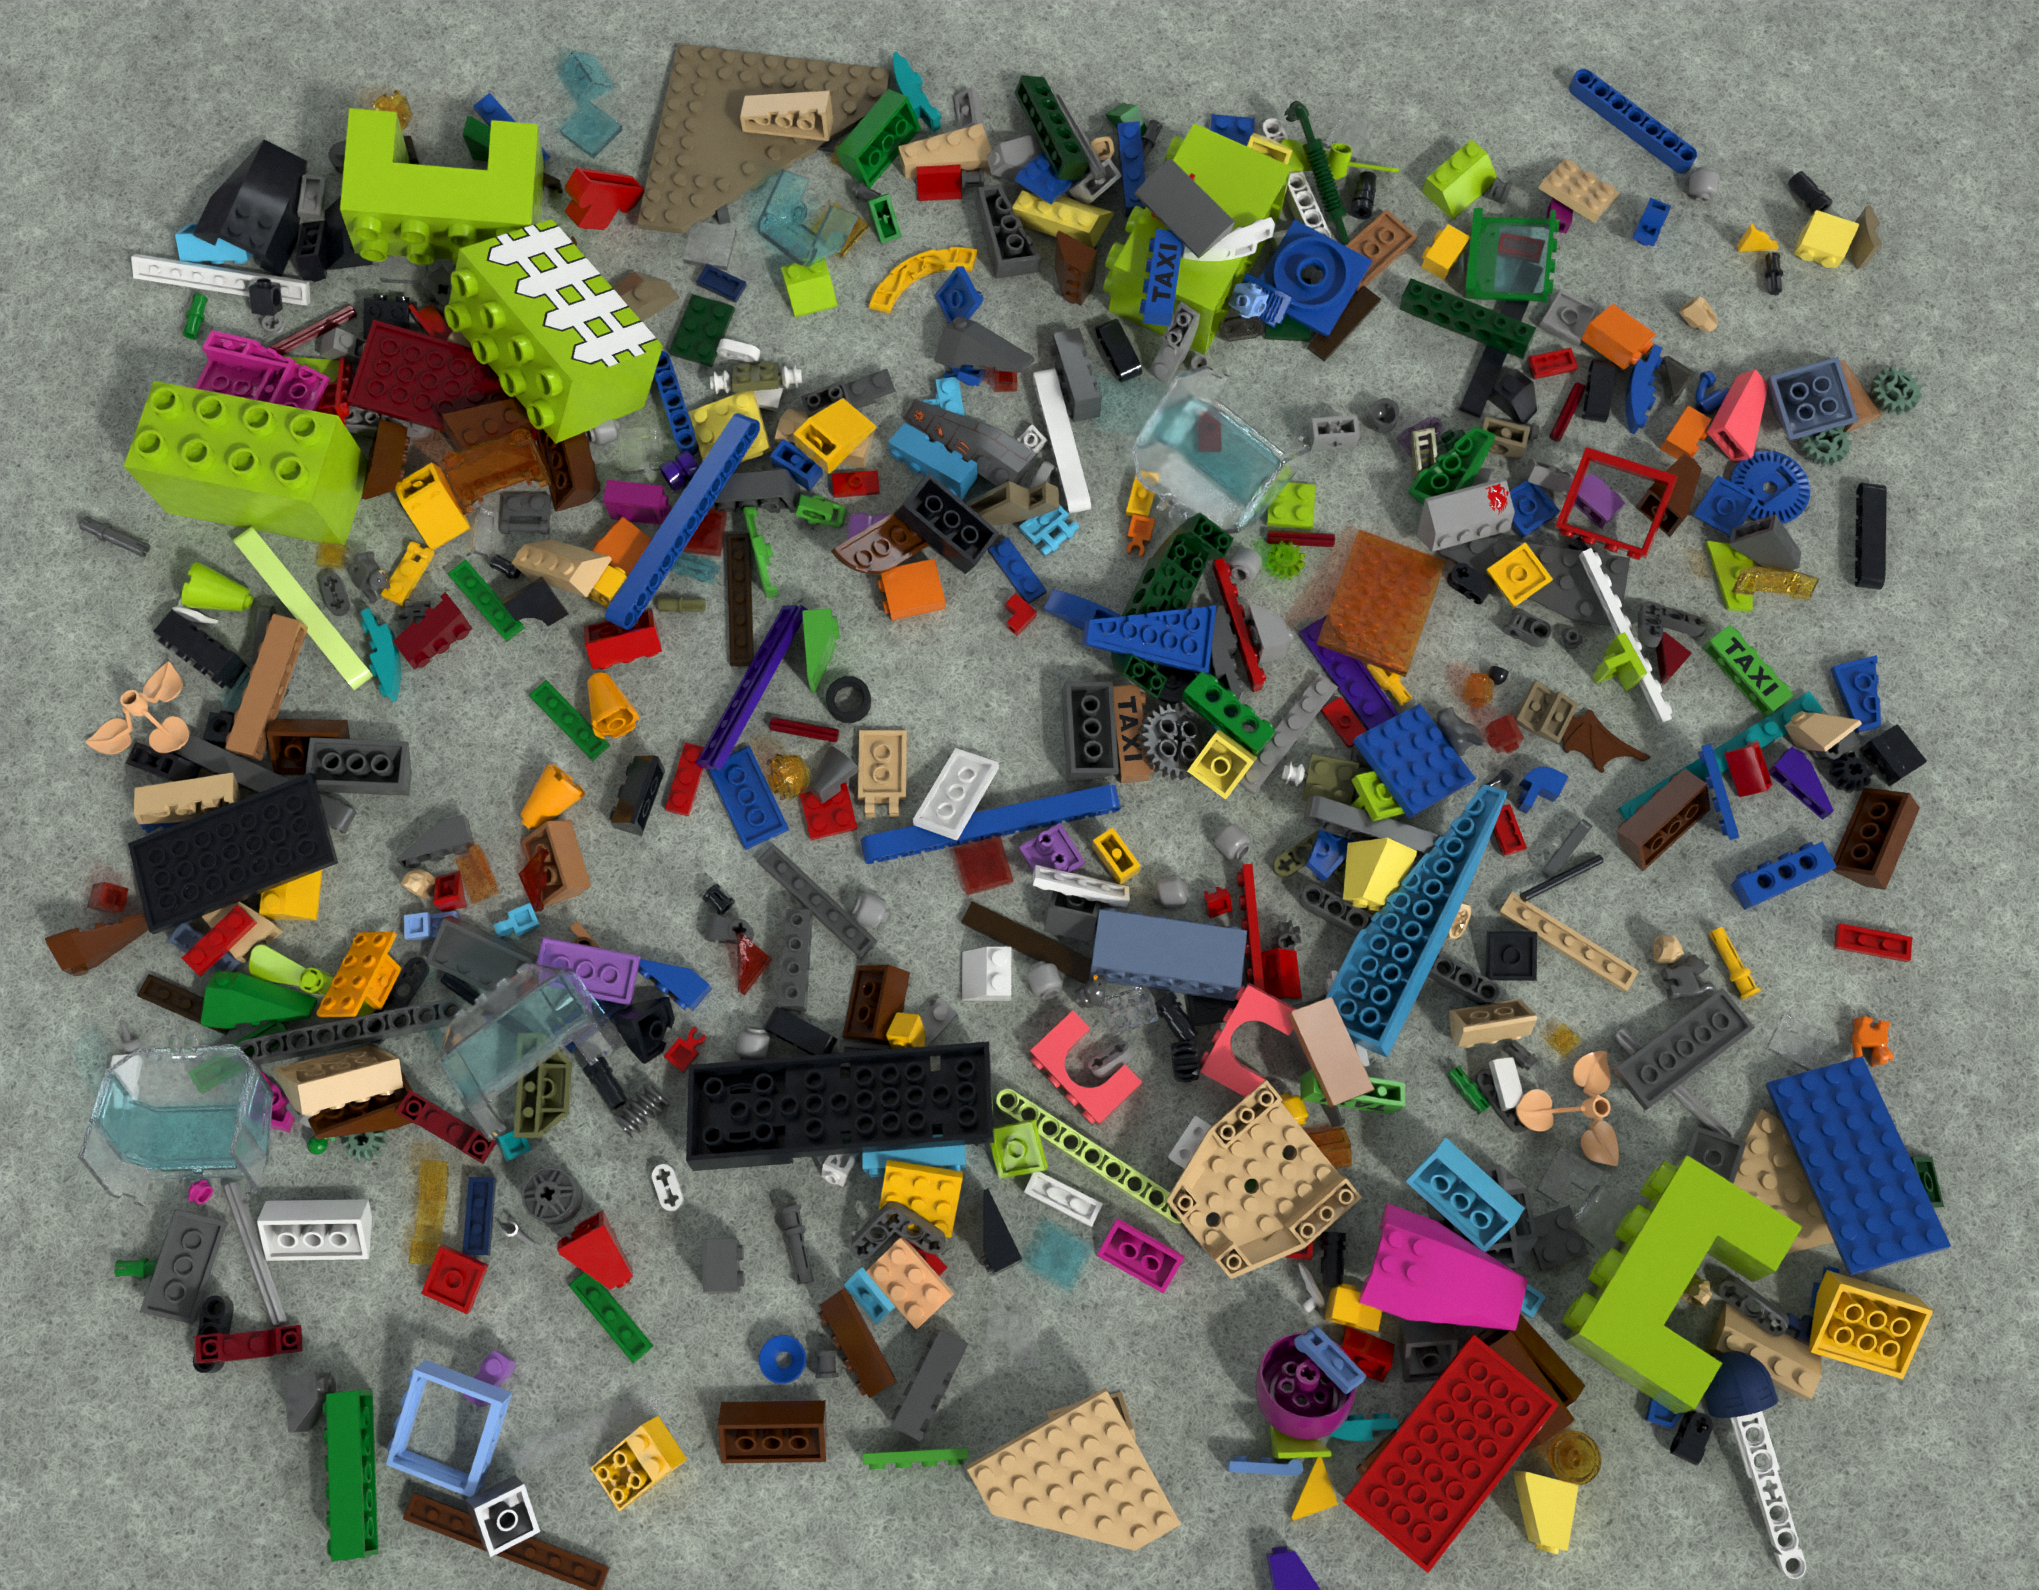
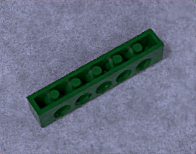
M1021 75L1014 94L1057 178L1081 181L1088 169L1089 161L1045 77Z
M1412 278L1401 297L1400 310L1521 359H1524L1536 331L1534 326Z

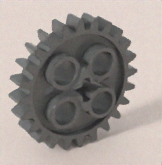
M1166 704L1164 707L1159 706L1148 713L1147 717L1142 720L1144 725L1138 729L1142 734L1137 737V739L1143 741L1139 749H1145L1146 751L1142 758L1149 757L1150 759L1147 765L1154 764L1155 773L1162 770V777L1165 778L1170 774L1171 780L1177 777L1183 780L1186 777L1190 778L1193 776L1187 771L1207 745L1206 740L1210 738V735H1204L1203 732L1207 729V726L1200 727L1199 725L1202 719L1195 720L1194 711L1187 714V707L1179 710L1178 704H1175L1173 707L1170 704Z

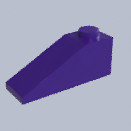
M1792 746L1768 770L1770 776L1822 820L1834 811L1812 763L1802 751Z

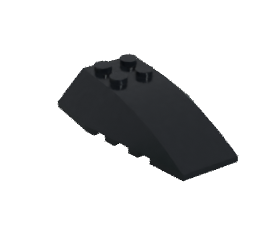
M264 139L209 198L193 236L214 246L218 238L263 259L260 268L282 277L298 241L300 217H298L297 211L302 177L306 173L307 161Z

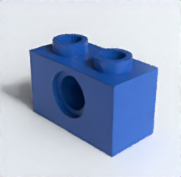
M785 439L780 442L770 455L773 469H786L794 481L808 491L812 490L823 475V470L819 465Z

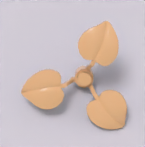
M171 662L165 663L151 676L143 688V694L135 690H128L122 694L120 703L124 706L122 711L125 713L126 721L115 718L103 724L91 738L86 740V743L92 749L109 755L124 751L132 742L129 734L133 731L130 714L139 717L145 715L157 727L149 736V744L156 752L169 753L180 749L187 743L189 728L184 720L179 717L170 716L161 725L147 712L148 703L146 701L154 704L159 700L168 702L178 696L182 690V678Z
M1607 1051L1588 1053L1578 1059L1573 1067L1572 1076L1574 1083L1577 1086L1584 1087L1583 1092L1591 1097L1585 1099L1581 1106L1551 1109V1097L1540 1089L1530 1090L1522 1096L1516 1106V1115L1525 1127L1533 1131L1541 1132L1550 1129L1554 1124L1552 1113L1582 1111L1587 1118H1594L1589 1124L1591 1130H1586L1581 1136L1582 1151L1593 1162L1618 1166L1619 1149L1615 1131L1609 1123L1602 1121V1117H1606L1610 1112V1103L1606 1098L1599 1095L1607 1091L1611 1081Z

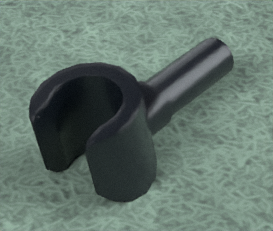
M1503 769L1492 781L1485 785L1493 787L1501 781L1506 786L1513 779L1514 775L1509 770Z

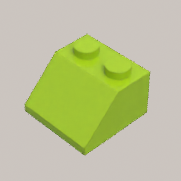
M824 255L781 267L783 282L795 318L838 306Z

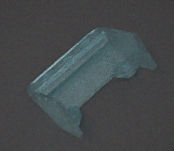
M782 169L760 215L757 231L798 265L809 267L843 249L858 215L830 205L817 234H815L803 224L807 217V206L801 201V198L810 180Z

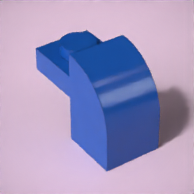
M1650 197L1633 234V239L1637 240L1641 245L1654 247L1660 230L1669 214L1671 205Z
M1538 767L1531 770L1519 783L1523 790L1517 801L1521 802L1517 810L1526 814L1532 808L1538 795L1554 802L1559 797L1568 779V775L1550 767Z

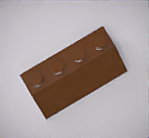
M544 429L538 430L536 441L555 512L590 502L601 489L585 432L555 444Z
M1684 768L1679 774L1673 775L1665 787L1657 790L1645 805L1639 806L1630 819L1623 821L1616 830L1618 842L1641 871L1648 868L1711 810L1707 783Z
M1864 787L1833 861L1837 867L1832 871L1862 886L1886 890L1920 809L1911 794Z
M843 1288L821 1303L819 1306L822 1311L818 1314L825 1327L830 1324L834 1332L831 1338L836 1348H843L847 1356L843 1361L849 1372L855 1371L859 1380L855 1383L862 1396L867 1394L869 1398H872L897 1383L893 1372L849 1291Z
M1520 1314L1517 1328L1515 1331H1512L1564 1405L1568 1407L1577 1400L1586 1385ZM1485 1328L1476 1337L1487 1343L1512 1330Z
M1512 1331L1485 1343L1559 1404L1524 1449V1452L1545 1443L1575 1420Z
M826 1400L721 1402L718 1420L721 1463L826 1462Z

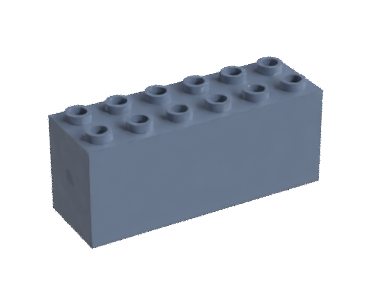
M1114 908L1100 909L1089 979H1093V975H1104L1107 983L1235 1001L1236 999L1234 998L1241 988L1247 931L1241 930L1238 926H1227L1225 928L1218 927L1215 923L1211 922L1197 924L1183 918L1176 921L1170 920L1163 915L1149 917L1143 916L1142 913L1136 911L1129 912L1128 914L1121 913Z

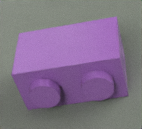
M1590 473L1583 480L1574 505L1602 529L1620 512L1625 502L1618 493L1610 490L1601 478Z

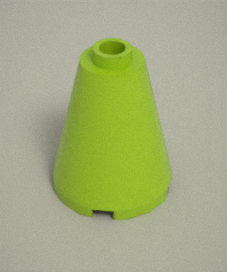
M195 562L191 566L187 574L191 577L188 583L184 582L181 603L187 608L245 612L246 609L251 608L254 600L251 590L203 563Z

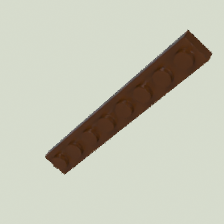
M413 1493L403 1520L486 1551L474 1527L470 1513L419 1493ZM529 1537L496 1554L586 1590H602L611 1568L534 1537Z

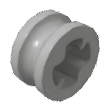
M277 314L274 316L266 315L262 320V327L270 336H278L285 330V324ZM276 321L277 324H275L274 328H271L272 322Z

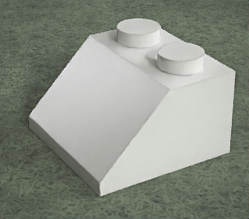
M983 947L962 952V1001H1011V947Z

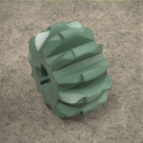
M375 1131L346 1135L344 1137L349 1138V1140L345 1141L342 1145L345 1148H349L347 1151L348 1156L352 1157L355 1155V1159L358 1161H362L364 1157L366 1160L371 1161L373 1153L378 1156L381 1155V1151L378 1149L379 1145L382 1147L387 1146L386 1142L381 1141V1139L387 1136V1132ZM362 1136L369 1137L367 1143L361 1142Z

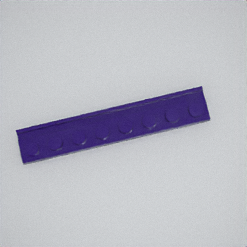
M797 605L782 606L696 762L702 769L715 770L717 768L721 770L803 622L802 611L808 610L803 605L799 607Z
M1328 615L1299 631L1298 634L1331 681L1338 686L1339 692L1367 731L1399 715Z

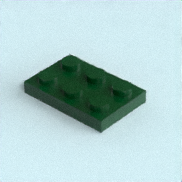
M692 294L669 349V354L712 367L718 354L716 350L719 341L724 339L735 312L734 306Z

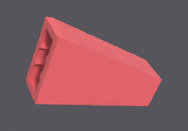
M1756 369L1737 375L1707 430L1710 437L1733 463L1752 458L1768 390V383Z

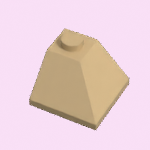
M1802 711L1794 714L1791 717V721L1784 725L1797 749L1826 752L1862 723L1857 719Z

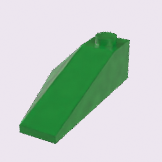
M1474 426L1454 443V447L1445 455L1441 454L1435 464L1419 473L1408 493L1420 504L1424 505L1425 498L1471 487L1496 435Z
M215 970L206 986L201 1026L229 1029L236 1028V1024L251 1022V1026L260 1025V1021L275 1019L279 1023L309 1019L317 1004V998L242 973Z

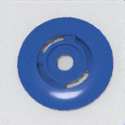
M1754 452L1752 458L1742 460L1736 465L1730 477L1731 483L1759 497L1748 515V518L1753 521L1776 514L1781 523L1786 524L1796 519L1809 503L1811 489L1805 471L1795 460L1779 452ZM1767 482L1774 484L1776 492L1774 494L1766 493L1763 485Z

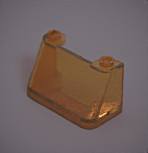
M523 428L515 429L509 434L458 452H449L441 460V469L463 515L474 511L473 504L477 500H479V503L484 502L483 495L526 480L528 486L532 485V481L538 482L540 487L552 484L546 463L531 432Z

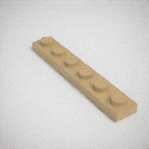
M1513 892L1509 894L1498 912L1499 915L1523 930L1536 931L1539 940L1624 993L1628 991L1639 972L1634 967L1528 901L1523 902L1520 896Z

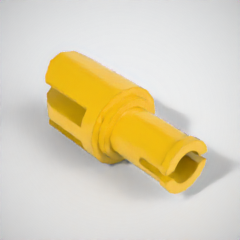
M1386 655L1367 665V670L1382 690H1389L1400 706L1412 698V695L1409 694L1400 682L1402 675Z

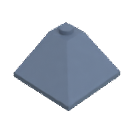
M1838 357L1772 375L1766 381L1768 383L1767 394L1770 404L1789 441L1859 421Z

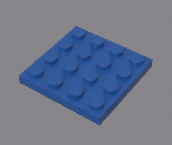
M1421 704L1360 734L1353 740L1355 746L1408 818L1417 815L1476 780L1475 776L1460 756L1456 754V751L1451 747L1449 741Z

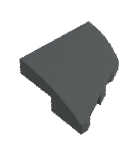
M831 746L828 748L807 788L823 804L841 791L840 785L859 772L858 766L844 753Z

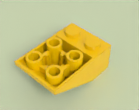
M842 398L808 418L793 433L795 446L830 474L877 426Z
M431 462L403 479L402 482L397 483L395 491L401 505L430 549L435 550L471 529L446 470Z
M656 1416L638 1427L590 1467V1469L620 1512L683 1464L687 1457L660 1417Z

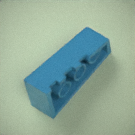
M905 422L888 441L889 454L894 460L898 462L902 460L915 474L920 473L926 476L930 473L961 500L965 498L978 482L977 463L970 460L967 463L962 459L963 456L959 452L954 450L951 454L943 443L939 441L930 442L928 435Z

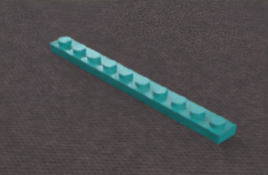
M1809 691L1714 749L1720 774L1729 769L1725 752L1744 748L1748 742L1758 740L1762 749L1788 733L1784 725L1791 721V717L1794 714L1802 711L1820 714L1824 709ZM1700 758L1684 767L1707 783L1705 775L1709 774L1707 765L1702 766ZM1673 775L1620 806L1617 810L1625 821L1635 814L1639 806L1645 805L1657 790L1665 787Z

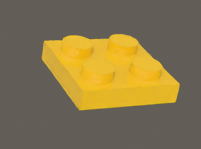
M1526 542L1486 570L1513 608L1553 580Z

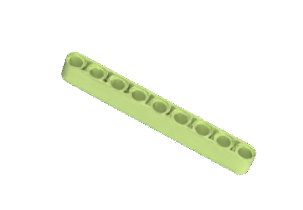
M251 526L233 539L234 543L293 616L308 627L307 633L355 691L373 677L372 673L256 530Z
M1004 1089L998 1093L996 1106L1001 1113L1017 1123L1025 1121L1021 1116L1024 1110H1032L1036 1115L1035 1121L1042 1140L1173 1225L1182 1224L1179 1219H1174L1171 1216V1207L1166 1201L1170 1192L1014 1090ZM1004 1096H1010L1014 1099L1015 1103L1012 1107L1005 1108L1000 1103L1001 1099ZM1047 1123L1055 1125L1057 1131L1053 1135H1046L1042 1127ZM1067 1137L1075 1138L1078 1143L1077 1147L1074 1149L1066 1148L1063 1143L1064 1139ZM1095 1151L1099 1156V1160L1095 1163H1089L1085 1159V1153ZM1108 1165H1116L1120 1170V1174L1117 1177H1110L1106 1172ZM1131 1178L1138 1179L1141 1183L1140 1190H1130L1127 1185L1128 1180ZM1150 1193H1159L1162 1196V1203L1160 1205H1153L1149 1201Z

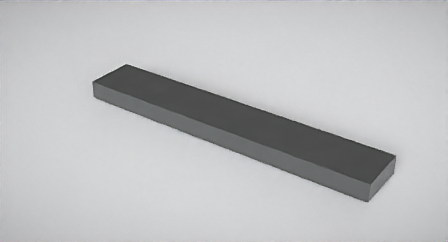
M774 844L757 860V863L806 909L811 910L812 914L859 959H862L877 943V940Z

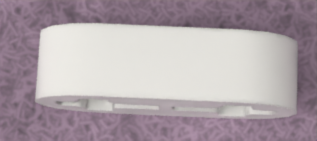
M721 339L716 350L722 357L749 364H757L760 356V350L757 347L730 339Z
M658 1165L652 1172V1181L660 1204L667 1211H677L683 1206L684 1196L676 1173L669 1165ZM662 1169L665 1172H670V1176L667 1177L669 1185L666 1187L662 1180L657 1179L661 1175L660 1171ZM670 1189L674 1196L679 1197L675 1201L676 1205L674 1207L665 1202L669 1199L667 1190Z

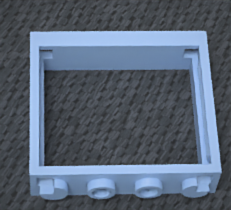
M424 1360L418 1367L413 1368L412 1375L408 1377L410 1386L401 1400L402 1413L397 1417L393 1426V1430L396 1432L394 1438L391 1439L387 1446L389 1455L386 1465L465 1496L472 1497L483 1488L512 1392ZM427 1380L491 1404L470 1474L406 1450Z

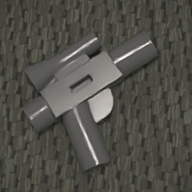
M405 600V609H398L399 619H407L404 630L413 622L418 624L426 616L424 611L431 606L430 601Z

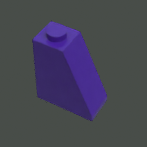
M1287 1545L1273 1547L1272 1553L1266 1554L1273 1590H1321L1296 1551L1288 1550Z

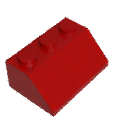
M652 609L644 610L630 630L619 627L607 620L584 626L585 647L593 670L598 668L601 670L607 669L613 664L621 662L630 663L636 658L643 656L653 657L658 652H662L661 641Z

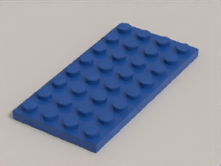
M1863 1056L1767 1082L1765 1085L1849 1276L1946 1250L1951 1247Z

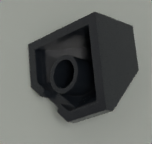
M1518 369L1508 372L1494 386L1488 398L1491 403L1517 423L1526 424L1537 412L1534 382Z
M669 997L631 1004L613 1015L619 1038L641 1063L646 1064L664 1052L666 1042L663 1041L667 1027L672 1029L675 1021Z

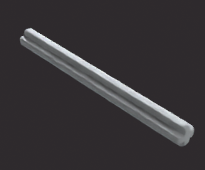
M1057 94L1055 98L1089 161L1088 167L1096 180L1105 178L1106 173L1102 163L1063 96Z
M1624 1028L1614 1035V1039L1631 1056L1643 1048ZM1680 1084L1670 1092L1709 1131L1728 1137L1732 1136V1131L1683 1084Z
M238 1182L228 1183L223 1187L267 1315L273 1327L285 1323L287 1319Z

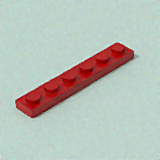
M1224 558L1213 560L1212 569L1226 612H1229L1231 616V627L1233 633H1236L1238 638V649L1252 692L1262 690L1263 684L1266 681L1263 668H1259L1257 660H1259L1256 647H1252L1250 641L1252 639L1251 629L1249 625L1245 626L1243 620L1245 612L1242 604L1239 605L1236 598L1238 597L1236 584H1232L1229 577L1231 576L1230 565L1228 562L1225 563Z
M1243 864L1240 872H1237V885L1242 886L1243 895L1239 896L1240 910H1244L1245 919H1241V929L1247 931L1244 957H1249V967H1246L1247 982L1251 981L1252 985L1265 991L1253 864Z

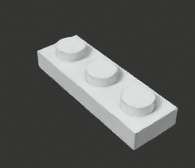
M1034 1172L1024 1190V1194L1089 1227L1093 1226L1103 1203L1041 1172Z

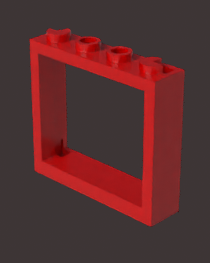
M1586 447L1555 527L1560 530V535L1569 538L1576 535L1582 537L1581 541L1584 543L1595 545L1597 542L1605 545L1604 549L1617 553L1618 550L1627 552L1626 556L1632 559L1640 560L1641 557L1647 559L1678 480L1677 475ZM1590 462L1666 485L1642 548L1567 524Z

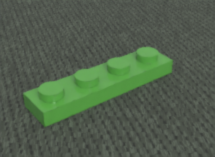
M968 1447L863 1453V1465L869 1464V1470L885 1469V1463H895V1468L911 1467V1462H921L922 1467L937 1466V1461L948 1460V1465H962L963 1459H969Z

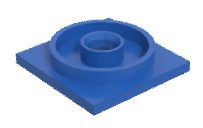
M1294 219L1259 279L1293 296L1285 316L1328 338L1373 260ZM1307 266H1314L1322 271L1323 277L1316 284H1308L1302 280L1301 271Z

